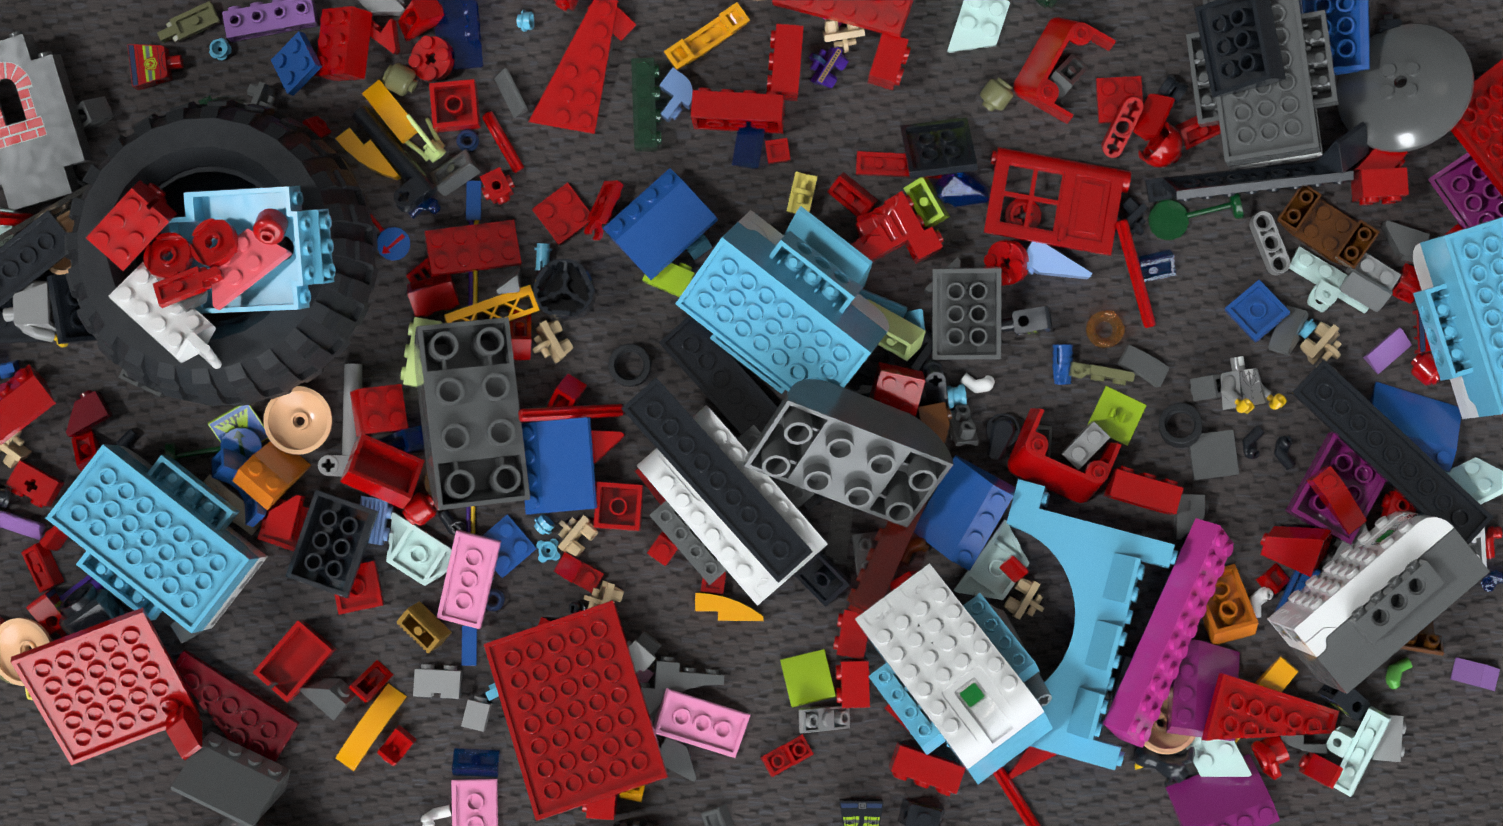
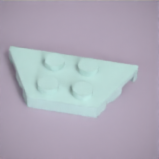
M964 0L947 52L952 53L955 51L996 46L1010 2L1008 0Z
M1476 457L1452 468L1450 472H1446L1480 504L1503 494V471Z
M393 512L391 514L392 522L386 562L424 586L446 574L452 548Z
M1003 520L985 545L971 570H967L954 588L955 592L975 596L981 593L983 597L1004 600L1016 582H1013L999 568L1000 565L1009 556H1015L1027 568L1029 561L1009 524H1006V520Z
M1195 737L1193 742L1186 748L1187 750L1190 747L1195 748L1193 763L1201 777H1249L1252 775L1235 741L1201 740L1202 737Z

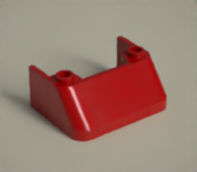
M1055 17L1045 27L1014 81L1013 90L1018 97L1068 124L1074 114L1054 104L1058 98L1059 89L1054 82L1048 79L1050 73L1069 41L1079 46L1086 45L1089 41H1092L1110 51L1116 40L1086 23Z
M1030 408L1008 460L1009 471L1013 475L1031 483L1045 486L1047 490L1074 502H1087L1108 478L1121 444L1107 442L1100 460L1090 462L1083 473L1045 456L1048 449V440L1044 435L1036 432L1044 410Z

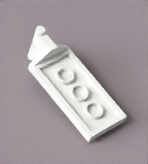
M144 262L109 295V298L179 362L183 363L199 354L213 368L218 369L221 367V361L210 346L207 345L216 330L215 326L195 308L185 312L178 303L161 308L153 287V283L158 282V280L146 268Z

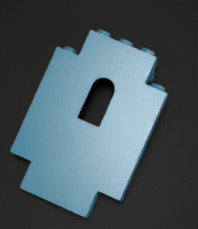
M300 186L184 193L186 217H173L161 230V234L174 232L193 244V231L204 220L211 218L225 220L235 228L237 235H239L247 228L253 231L255 220L262 210L272 208L281 211L288 220L285 236L294 245L292 256L276 266L221 310L213 307L212 288L207 289V302L195 309L200 314L310 308L311 293L308 285L334 282L336 269L332 259L334 244L330 234L332 219L329 215V209L302 210L303 194L300 191ZM213 238L211 240L212 245L210 246V248L215 247L218 243V240ZM169 252L168 256L164 257L166 261L171 260L173 254ZM193 257V262H192V265L190 266V269L193 268V267H196V266H198L199 268H201V267H206L207 269L210 268V267H208V266H205V265L199 263V262L196 261V260L194 259V257Z

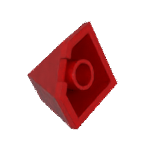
M1274 526L1269 533L1265 532L1261 539L1260 545L1263 548L1260 555L1312 577L1328 552L1332 541V532L1329 529Z

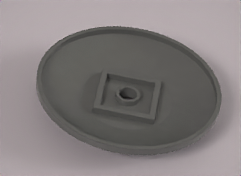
M1406 24L1390 30H1384L1370 38V69L1341 74L1337 84L1339 105H1337L1341 120L1348 131L1364 122L1367 129V145L1377 150L1405 152L1427 146L1448 133L1465 113L1474 88V72L1471 60L1459 41L1442 29L1423 24ZM1407 79L1404 87H1396V83L1399 80Z

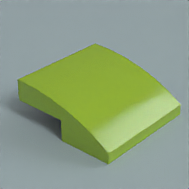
M824 649L780 660L792 708L836 697Z

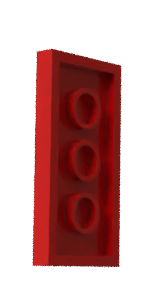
M514 220L427 230L424 232L431 277L521 265Z

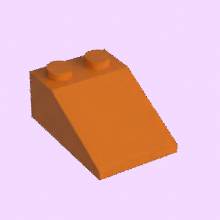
M270 441L238 469L233 482L268 510L311 467V464L300 455L286 453L278 449Z
M1236 565L1225 566L1222 576L1218 578L1215 585V593L1209 598L1206 605V613L1202 617L1208 637L1213 645L1255 635L1258 627V620Z

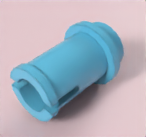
M537 243V248H534V250H537L535 270L540 271L542 264L544 267V265L549 263L550 251H552L550 244Z

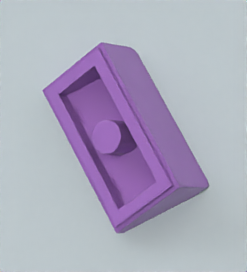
M1399 327L1363 358L1379 374L1412 344L1404 331Z
M0 511L1 528L41 540L45 524L13 513Z

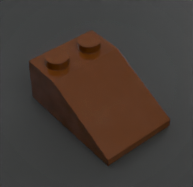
M945 402L918 407L915 417L930 427L945 444L950 425L949 420L952 419L950 407L946 406Z

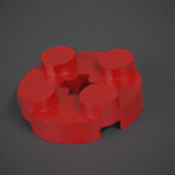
M424 36L414 46L409 57V65L420 79L429 82L442 80L450 74L454 66V59L452 58L453 49L442 38ZM435 53V63H429L430 55Z
M213 218L204 220L193 231V244L190 243L191 254L196 261L210 268L222 266L239 251L237 250V232L225 220H215ZM213 238L218 240L217 245L215 247L210 248V246L212 245L211 240Z
M174 232L158 235L155 237L156 241L152 245L148 244L145 249L144 264L150 273L160 280L190 269L193 262L190 243ZM169 252L173 254L172 259L166 261L164 257L168 256Z
M1008 239L998 241L989 248L988 254L984 257L986 266L1001 267V286L1018 283L1028 273V253L1017 241L1012 242ZM1004 259H1010V268L1006 266Z

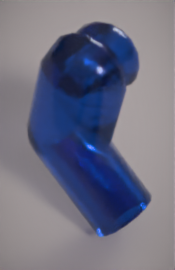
M429 198L413 211L408 212V214L413 219L422 211H430L432 214H436L440 211L441 206L438 204V200Z
M1494 570L1483 577L1481 581L1483 589L1487 592H1492L1497 584L1503 583V572Z

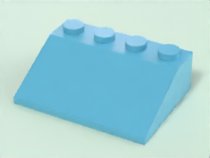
M800 206L784 236L789 231L793 232L864 288L873 262Z

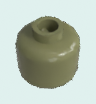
M401 63L390 64L383 76L385 87L400 96H405L408 92L413 93L418 84V81L415 80L416 72Z
M1000 77L997 80L990 79L980 92V96L984 100L982 105L992 112L994 109L1004 110L1014 96L1011 91L1013 87Z

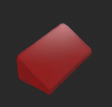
M1149 94L1133 132L1142 139L1159 137L1175 99L1158 94Z
M1197 116L1175 126L1180 132L1186 150L1221 134L1220 124L1200 127Z
M845 172L839 175L827 191V193L857 217L868 213L878 201V199Z
M36 543L21 552L40 593L64 582L49 549H45L40 543Z

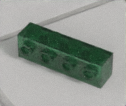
M631 58L635 152L658 151V145L662 144L661 131H657V122H661V110L656 109V100H660V86H655V78H659V64H655L654 58Z

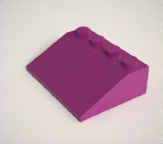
M1468 152L1428 179L1463 229L1503 217V196Z
M1330 432L1324 439L1285 512L1315 528L1329 529L1332 532L1331 536L1351 545L1360 527L1348 535L1306 480L1322 467L1331 466L1348 488L1365 518L1386 481L1337 435Z
M1191 639L1188 645V653L1182 659L1179 673L1173 679L1170 686L1166 733L1194 737L1203 736L1218 675L1223 673L1238 678L1240 652Z
M1250 754L1243 756L1252 773L1249 777H1201L1200 774H1197L1180 783L1165 787L1180 826H1268L1280 821L1273 801Z

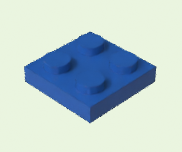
M300 31L271 59L287 94L293 96L322 67L306 34Z
M1260 280L1225 307V312L1255 343L1290 314V311Z
M508 515L482 535L501 540L495 571L501 578L506 576L537 549Z

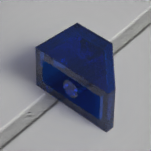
M964 172L944 174L936 183L938 198L943 203H949L954 207L986 203L989 200L987 187Z
M422 425L403 429L379 439V441L409 454L423 450Z

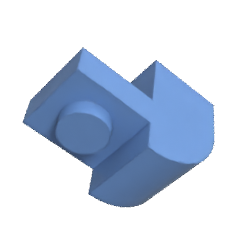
M672 67L660 84V89L672 97L661 113V117L668 123L671 119L676 120L683 110L680 108L681 105L688 110L692 105L693 89L690 81Z

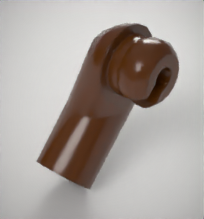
M922 537L911 539L905 543L898 560L909 564L913 553L919 551L926 552L930 544Z

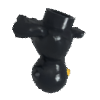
M1138 746L1133 753L1135 770L1140 768L1156 769L1161 775L1166 777L1164 782L1166 787L1173 779L1180 783L1190 772L1186 765L1193 762L1195 748L1190 747L1186 753L1181 755H1161L1145 746L1143 748Z

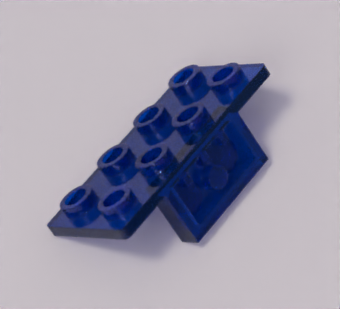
M438 0L443 7L444 16L435 26V35L446 40L453 49L452 58L454 59V66L452 70L483 67L478 0Z

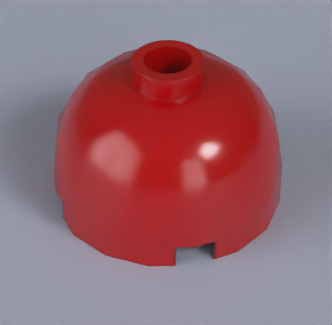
M1165 121L1159 137L1145 139L1144 141L1149 142L1144 151L1139 150L1138 153L1141 160L1156 168L1176 163L1182 155L1183 140L1180 132Z

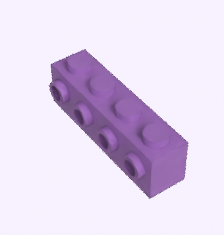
M272 0V3L267 4L254 2L250 4V7L232 6L228 8V11L222 12L226 37L230 42L319 26L314 0Z

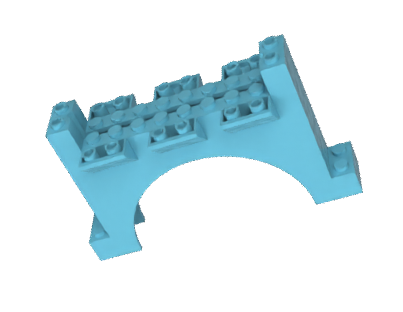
M1018 479L1006 524L1032 535L1050 549L1068 576L1075 602V625L1069 648L1058 668L1044 682L1052 696V700L1043 706L1042 709L1053 729L1030 746L1115 770L1117 766L1121 767L1125 752L1121 751L1122 746L1095 738L1102 734L1104 724L1103 721H1100L1101 716L1106 714L1109 708L1110 700L1106 699L1107 692L1113 690L1116 678L1112 677L1114 668L1119 669L1122 659L1118 652L1120 646L1125 647L1128 633L1124 632L1125 624L1131 623L1133 611L1129 609L1132 602H1137L1140 591L1136 587L1137 581H1142L1145 572V566L1142 562L1169 569L1170 564L1175 565L1178 551L1174 550V544L1043 510V507H1047L1050 498L1047 488Z

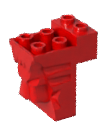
M903 191L886 200L883 206L857 217L856 230L859 239L850 245L872 262L906 245L915 264H918L940 252L944 240L938 230L934 231L933 227L925 231L923 230L925 224L919 214L915 215L912 207H914L912 199L908 194L904 195Z

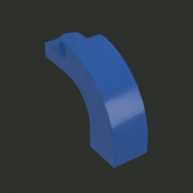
M222 448L211 459L212 478L227 482L238 490L245 504V525L254 527L260 520H263L267 510L233 482L238 469L248 458L230 449Z

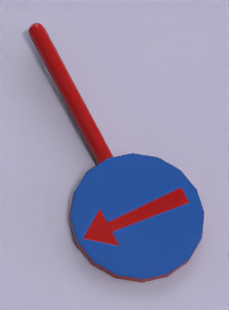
M370 214L372 222L381 232L377 239L380 255L391 261L405 257L410 248V239L407 233L396 227L384 230L374 216Z

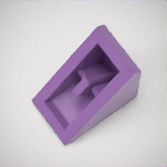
M1455 658L1450 679L1495 691L1500 669Z

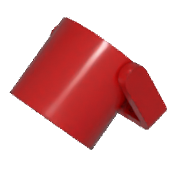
M1279 736L1266 737L1251 744V749L1262 771L1273 780L1282 776L1279 765L1290 760V757Z

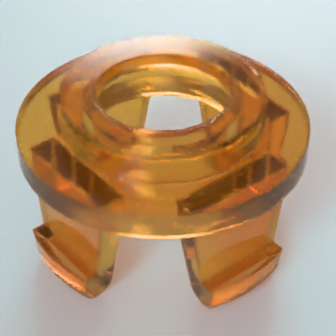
M1109 310L1095 313L1090 317L1086 325L1088 339L1092 344L1100 348H1109L1116 345L1125 332V326H1123L1121 319L1115 312ZM1100 322L1111 324L1113 332L1109 337L1101 338L1097 335L1096 327Z

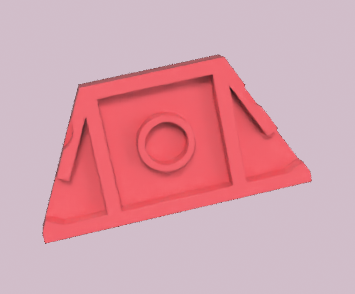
M247 228L238 235L237 250L239 251L227 263L218 267L222 271L224 279L212 284L213 307L221 310L291 256L292 253L277 244L268 245L260 242L255 237L253 231Z

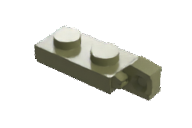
M208 1L169 19L170 22L166 23L167 28L157 32L163 44L172 39L176 43L221 23L212 2Z
M1071 362L1069 376L1077 379H1082L1089 375L1091 376L1090 380L1104 382V378L1113 380L1112 384L1126 386V382H1134L1135 376L1134 372Z

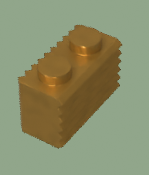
M420 601L408 607L397 620V625H400L403 631L410 634V637H413V640H416V643H419L420 647L426 650V653H430L441 646L452 633Z

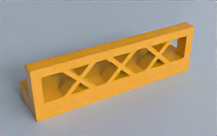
M528 285L520 288L519 292L505 293L445 314L444 318L446 323H455L462 320L474 321L476 315L482 313L490 315V319L493 317L502 318L496 315L495 312L497 308L506 305L512 308L508 316L509 321L539 311V307L532 288ZM530 297L533 308L522 310L516 307L519 300ZM514 310L519 311V313L513 314Z

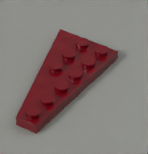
M187 650L182 651L175 663L176 669L188 691H191L199 700L201 707L209 712L213 717L212 720L226 737L236 744L277 762L300 722Z

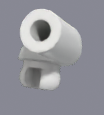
M966 373L960 380L962 384L974 393L988 392L995 384L994 378L989 375L976 380Z
M1261 587L1250 596V603L1256 618L1262 617L1261 605L1273 598V591L1270 588Z
M446 805L433 808L421 817L422 826H435L434 820L452 816L451 806Z

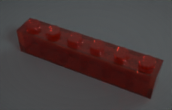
M926 503L908 527L886 520L884 529L879 528L874 539L878 541L875 549L870 548L865 560L869 561L866 569H860L856 578L859 584L856 589L852 588L848 595L847 601L850 602L848 609L861 615L884 598Z

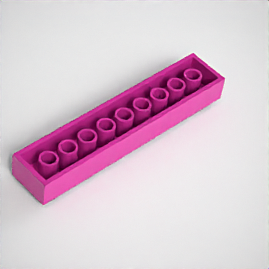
M1195 518L1103 722L1122 741L1143 748L1145 742L1151 736V728L1160 716V708L1163 701L1169 696L1171 683L1179 673L1180 663L1186 657L1188 645L1197 633V625L1206 613V605L1209 598L1215 593L1217 580L1222 576L1226 560L1233 552L1234 543L1220 525Z

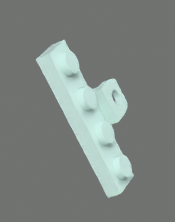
M1300 246L1297 248L1290 260L1289 269L1316 284L1308 296V305L1320 312H1324L1339 298L1363 313L1368 311V307L1339 290L1347 274ZM1316 299L1321 301L1322 304H1318L1316 302Z
M1371 706L1357 732L1345 726H1339L1331 733L1326 743L1327 748L1334 754L1342 758L1344 757L1340 765L1343 771L1334 788L1350 797L1354 794L1392 717Z

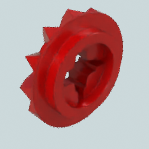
M1015 199L1008 205L1005 212L1007 223L1024 226L1021 219L1014 217L1020 214L1021 207L1024 213H1026L1028 200ZM1033 201L1032 215L1030 216L1028 227L1037 228L1041 220V211L1039 206Z

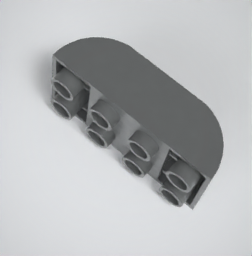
M509 317L417 326L414 343L416 381L426 467L436 509L445 510L530 500L522 425L518 418V411L520 409Z
M817 379L801 380L790 388L747 453L744 461V467L904 527L910 525L953 466L951 454L940 437L916 417L833 383Z

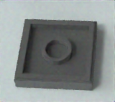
M1233 430L1202 433L1198 441L1189 446L1193 480L1239 475Z

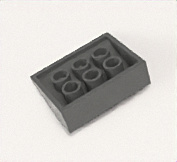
M1000 266L932 269L933 360L1001 359Z
M210 732L202 740V748L189 758L171 785L170 790L240 824L254 826L286 791L291 769L218 734Z

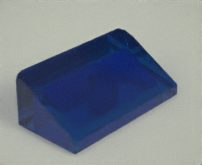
M747 122L746 127L739 128L732 165L749 169H757L759 167L765 129L751 127V122Z
M1170 249L1138 257L1144 282L1176 275L1174 255Z
M454 748L453 775L498 777L500 750Z

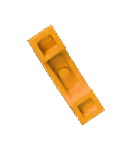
M738 2L721 12L716 19L686 39H681L666 49L664 53L674 68L679 70L736 33L750 19Z
M388 683L337 754L336 759L354 771L407 696Z

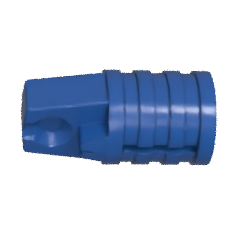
M1053 345L1052 367L1054 383L1057 385H1068L1071 383L1069 371L1073 361V345Z

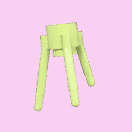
M407 114V119L426 142V145L423 147L425 152L409 140L405 144L420 154L426 162L429 159L432 163L436 162L446 151L444 149L445 145L433 129L430 119L426 118L425 121L434 137L432 140L427 137L411 115Z

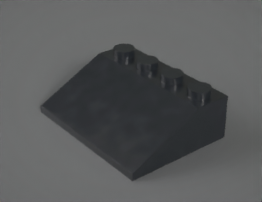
M1215 0L1194 8L1212 98L1267 86L1286 79L1270 0Z
M315 490L285 577L348 599L379 511L327 492Z

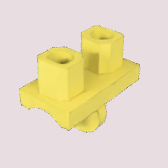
M795 172L786 212L796 214L800 206L810 212L817 176Z

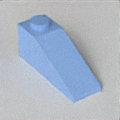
M1031 242L1026 249L1029 256V262H1027L1028 274L1036 273L1039 275L1088 279L1092 275L1090 271L1047 244Z

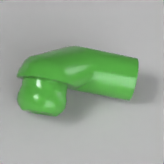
M1408 657L1388 667L1385 679L1389 688L1397 689L1401 684L1402 672L1412 668Z

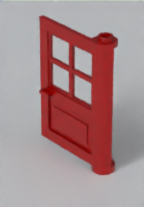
M998 147L997 151H992L990 164H994V175L983 233L1111 256L1121 193L1128 192L1131 171ZM1009 166L1033 170L1029 195L1005 191ZM1038 171L1062 175L1058 200L1034 196ZM1004 196L1028 200L1024 226L1000 222ZM1033 201L1057 206L1053 231L1028 227Z

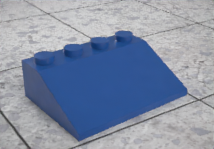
M1301 0L1303 14L1321 10L1326 12L1334 74L1341 75L1369 70V0Z
M669 168L603 229L638 268L652 280L717 222L718 218L686 183Z
M1375 382L1370 403L1445 472H1450L1458 444L1461 422L1459 407Z
M590 417L522 423L530 500H525L526 515L596 509L597 499Z
M955 455L953 466L937 486L912 531L919 537L924 538L928 544L950 561L970 571L1012 500L1016 487Z

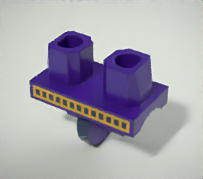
M830 47L828 52L821 49L818 55L811 53L809 58L813 63L810 69L815 71L810 82L815 85L833 88L837 78L829 72L833 66L842 71L849 62L841 54L843 50L839 47Z

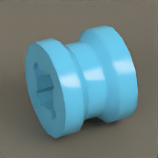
M964 384L954 388L947 386V406L953 408L955 405H967Z

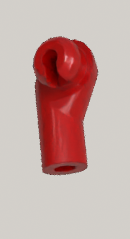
M1490 526L1485 533L1486 559L1495 558L1494 538H1502V527Z

